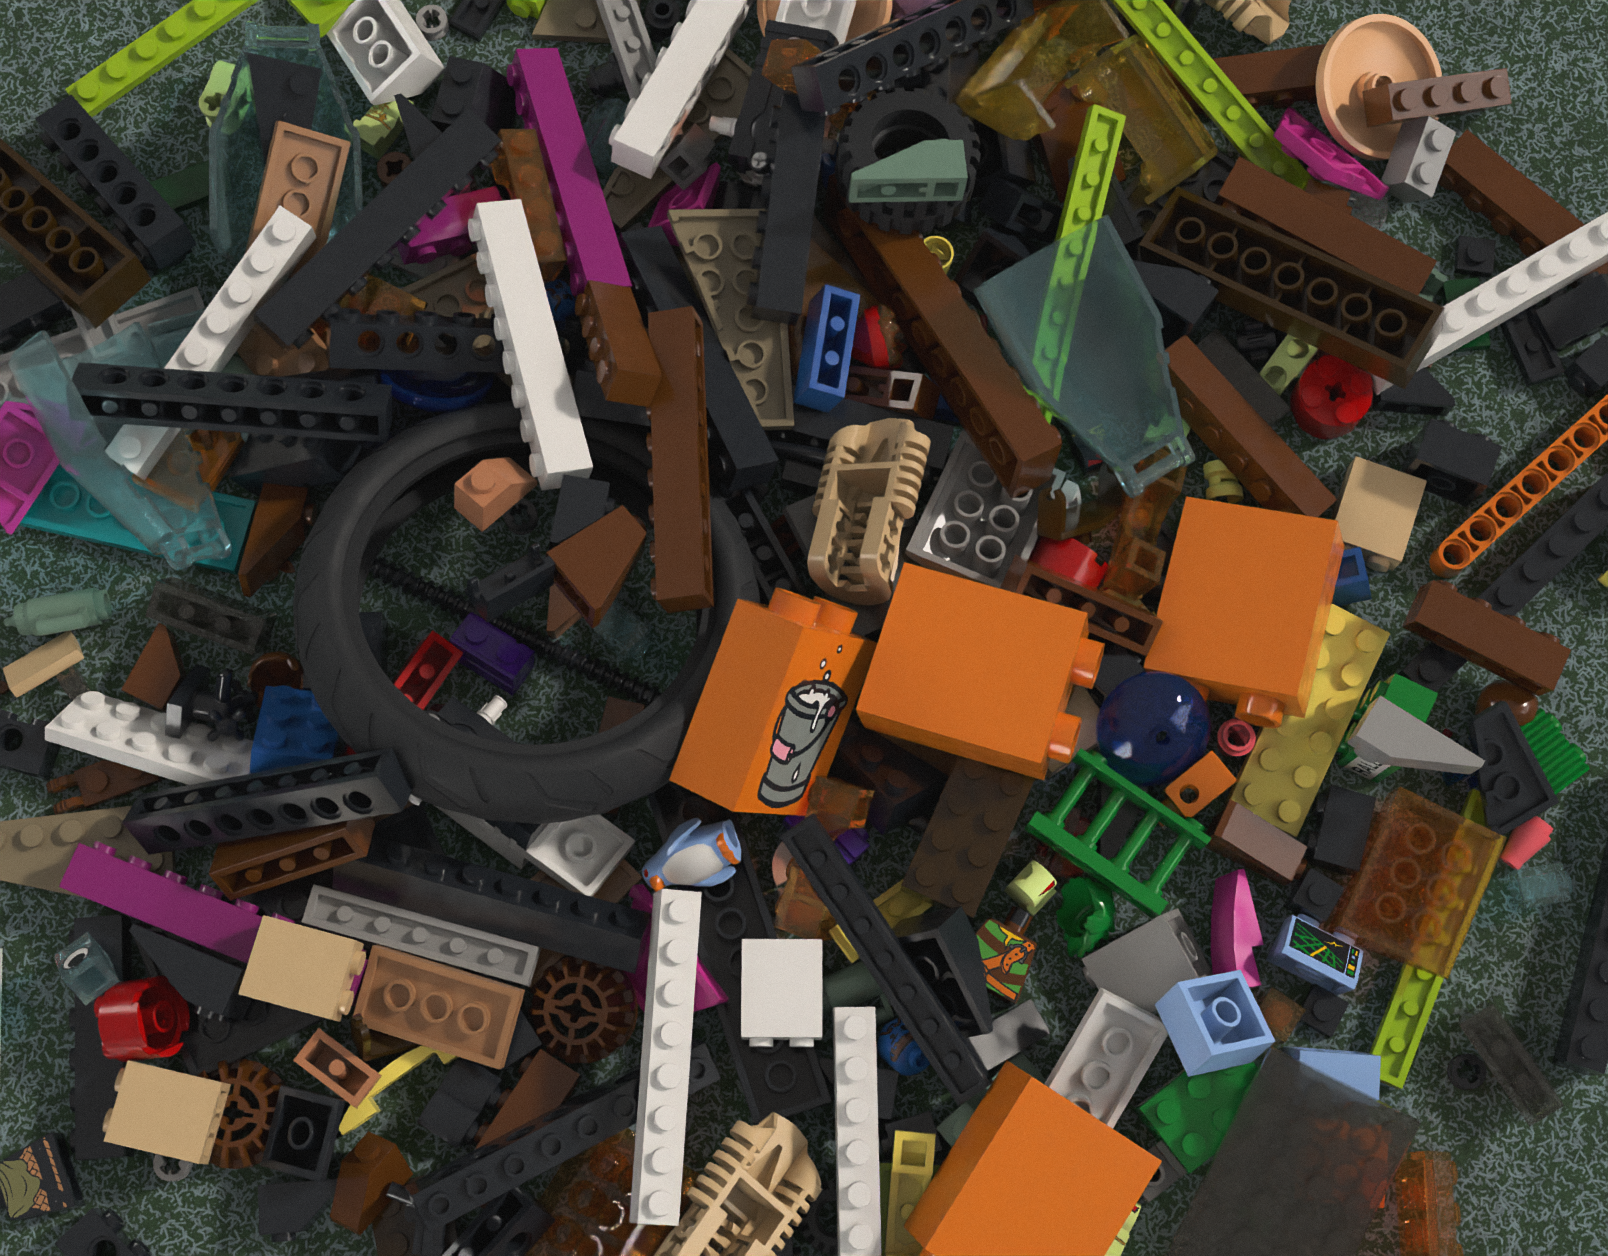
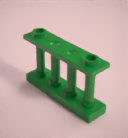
M1080 748L1072 762L1081 767L1077 775L1050 813L1045 812L1044 815L1036 811L1024 830L1151 919H1155L1168 904L1161 897L1163 894L1161 889L1191 844L1201 850L1209 843L1211 837L1204 833L1206 828L1201 823L1188 816L1183 819L1107 766L1108 760L1101 754L1091 749L1086 752ZM1095 777L1113 789V792L1084 834H1078L1077 837H1074L1063 829L1065 826L1063 821ZM1127 799L1146 813L1115 858L1110 857L1107 860L1096 852L1098 847L1095 844ZM1158 822L1178 834V837L1148 881L1143 880L1140 883L1128 874L1130 872L1128 866Z

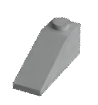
M1379 696L1370 703L1347 741L1349 745L1355 748L1354 752L1357 756L1367 762H1378L1383 765L1470 775L1480 769L1485 762L1479 756L1382 696Z

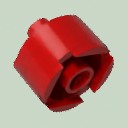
M1324 355L1320 357V359L1314 361L1306 368L1292 390L1290 406L1296 419L1295 421L1303 431L1319 439H1333L1346 435L1357 426L1370 408L1373 397L1372 377L1363 369L1335 356ZM1329 395L1334 398L1333 401L1328 399Z
M1039 536L1029 558L1030 561L1096 589L1109 568L1105 561L1101 566L1097 564L1095 560L1098 554L1073 538L1059 541Z
M166 976L117 982L110 986L104 995L96 998L94 1013L98 1018L102 1051L106 1058L117 1059L122 1062L172 1056L181 1049L184 1043L179 1042L182 1031H188L190 1023L189 1007L187 1001L168 982L169 980Z

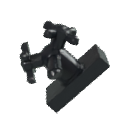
M195 664L167 703L165 736L180 739L191 722L198 719L215 723L216 728L207 734L209 742L216 741L220 736L228 737L232 735L236 740L241 741L244 739V733L238 729V721L244 717L250 724L256 721V715L252 708L254 701L258 698V693L243 690L238 679L232 680L233 670L228 668L216 676L215 693L208 691L210 668ZM231 687L235 693L234 697H231Z

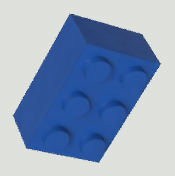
M289 686L265 687L251 749L249 774L336 758L340 735L323 714L312 691L293 689Z

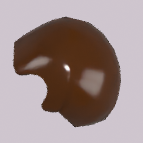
M281 651L264 653L252 663L247 687H250L252 692L258 693L255 704L259 708L262 705L266 686H289L293 689L304 690L303 666L291 654Z
M1495 680L1482 689L1477 701L1475 715L1501 700L1508 703L1519 726L1534 720L1538 710V700L1535 694L1507 680Z

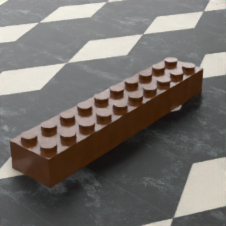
M835 173L829 175L823 220L856 269L866 280L870 290L932 382L941 389L940 394L1010 498L1013 499L1050 481L1062 446L1059 431L1054 425H1049L1041 413L1039 402L1033 395L1027 393L1021 384L1019 373L1013 366L1007 364L1001 355L999 344L993 337L987 335L982 327L979 315L974 309H970L967 306L957 283L953 280L950 281L943 271L942 263L937 254L931 253L925 245L922 233L919 230H912L911 234H899L900 230L890 228V231L887 232L879 229V224L875 222L868 224L859 218V211L854 213L845 204L846 197L843 198L839 194Z

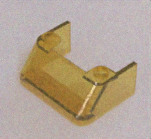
M1062 0L1034 11V15L1021 21L1022 25L1020 27L1014 28L956 98L957 104L965 114L1012 140L1022 139V141H1027L1036 134L1053 130L1056 124L1041 105L1068 71L1077 68L1081 71L1087 69L1097 60L1098 56L1096 54L1103 46L1125 40L1130 35L1106 0Z
M1135 34L1109 48L1064 82L1067 89L1078 84L1077 89L1086 102L1090 103L1093 101L1097 105L1104 103L1107 109L1126 116L1123 132L1144 161L1140 165L1141 174H1139V178L1146 190L1152 192L1144 198L1148 205L1196 172L1218 153L1214 140L1151 48L1139 35Z

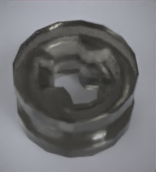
M74 665L69 667V672L66 675L62 673L56 675L61 687L72 701L78 695L92 691Z

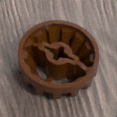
M568 957L547 967L543 971L544 975L531 989L530 993L534 995L532 1005L528 1007L527 1012L528 1016L533 1018L534 1031L547 1047L545 1051L548 1054L559 1056L565 1059L566 1063L570 1064L593 1063L613 1055L625 1045L636 1025L638 1004L635 989L623 970L577 957ZM577 983L575 993L553 999L557 991L563 986ZM584 986H589L596 993H593L591 991H584ZM581 1003L582 1008L593 1013L581 1016L580 1011L568 1006ZM551 1013L558 1014L563 1024L569 1027L568 1037L557 1030L553 1024ZM597 1022L600 1023L597 1029L589 1036L575 1039L577 1029L591 1026Z
M241 1059L232 1064H227V1061L223 1060L217 1062L219 1070L211 1074H207L203 1070L198 1077L234 1085L233 1094L228 1095L224 1110L236 1109L238 1107V1109L244 1110V1113L253 1114V1117L236 1118L234 1121V1118L228 1117V1114H222L219 1127L225 1130L224 1138L221 1140L216 1137L209 1163L229 1169L253 1167L262 1162L281 1085H287L273 1069L262 1063ZM242 1086L254 1093L259 1102L260 1110L256 1108L255 1103L250 1098L240 1096ZM254 1124H257L254 1130L245 1138L231 1141L232 1132H244Z

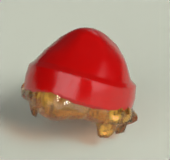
M889 302L872 305L864 309L862 315L856 320L851 357L869 368L897 370L903 364V355L901 353L906 350L907 346L900 342L904 334L900 331L895 312H893L892 305Z

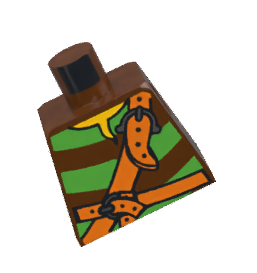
M1012 906L1003 924L989 917L976 932L979 940L987 992L1012 1007L1020 997L1037 947L1034 941L1023 936L1033 917L1015 906Z

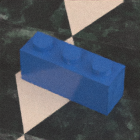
M825 284L809 301L793 403L828 413L844 399L860 301L859 294Z

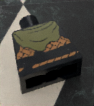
M51 1132L0 1162V1209L6 1208L11 1221L25 1220L86 1206L63 1133Z

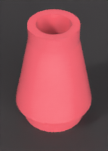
M1239 719L1227 720L1218 730L1217 746L1219 751L1225 756L1246 755L1255 745L1256 736L1254 729L1250 724ZM1228 738H1232L1236 742V745H1232L1228 741Z
M1538 816L1531 818L1512 830L1499 859L1519 871L1525 862L1551 841L1549 835L1552 833L1553 828Z

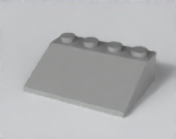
M962 430L906 548L905 554L924 568L1000 588L1015 554L1029 560L1040 536L1037 535L1038 497L1040 492L1051 486L1050 494L1055 499L1053 491L1061 489L1066 472L1054 468L1050 481L1011 499L967 432Z

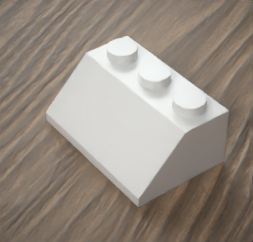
M355 0L326 33L364 94L373 105L396 101L394 95L400 93L406 98L420 95L445 72V67L400 0Z

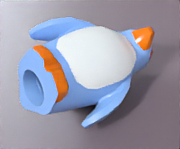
M693 818L677 826L670 834L666 843L643 866L642 876L645 882L657 892L669 885L679 884L711 887L732 877L736 870L735 867L729 865L738 864L741 861V846L732 821L729 819L699 826L701 820Z

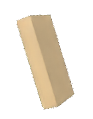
M70 630L2 669L9 689L17 698L84 659L76 637Z

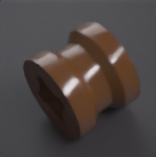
M390 152L380 158L377 163V173L383 188L389 185L401 173L394 172L393 169H402L403 171L411 163L407 155L401 152Z

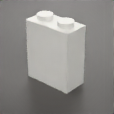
M742 939L741 1040H749V1047H773V1040H790V1047H814V1040H822V939Z

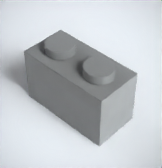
M1430 116L1402 123L1381 180L1390 188L1387 193L1404 203L1433 198L1456 132Z

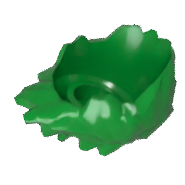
M1078 876L1076 879L1071 878L1069 883H1065L1061 889L1063 900L1060 909L1056 910V922L1063 929V939L1067 941L1066 950L1068 956L1073 957L1077 953L1078 957L1083 958L1085 952L1093 953L1094 946L1100 947L1101 938L1107 940L1110 937L1109 932H1115V916L1117 913L1113 891L1099 882H1093L1090 878Z

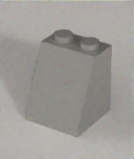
M1178 908L1156 917L1082 958L1085 965L1083 973L1092 988L1097 987L1098 990L1103 988L1150 1013L1157 1010L1155 1003L1177 982L1213 975L1209 962Z

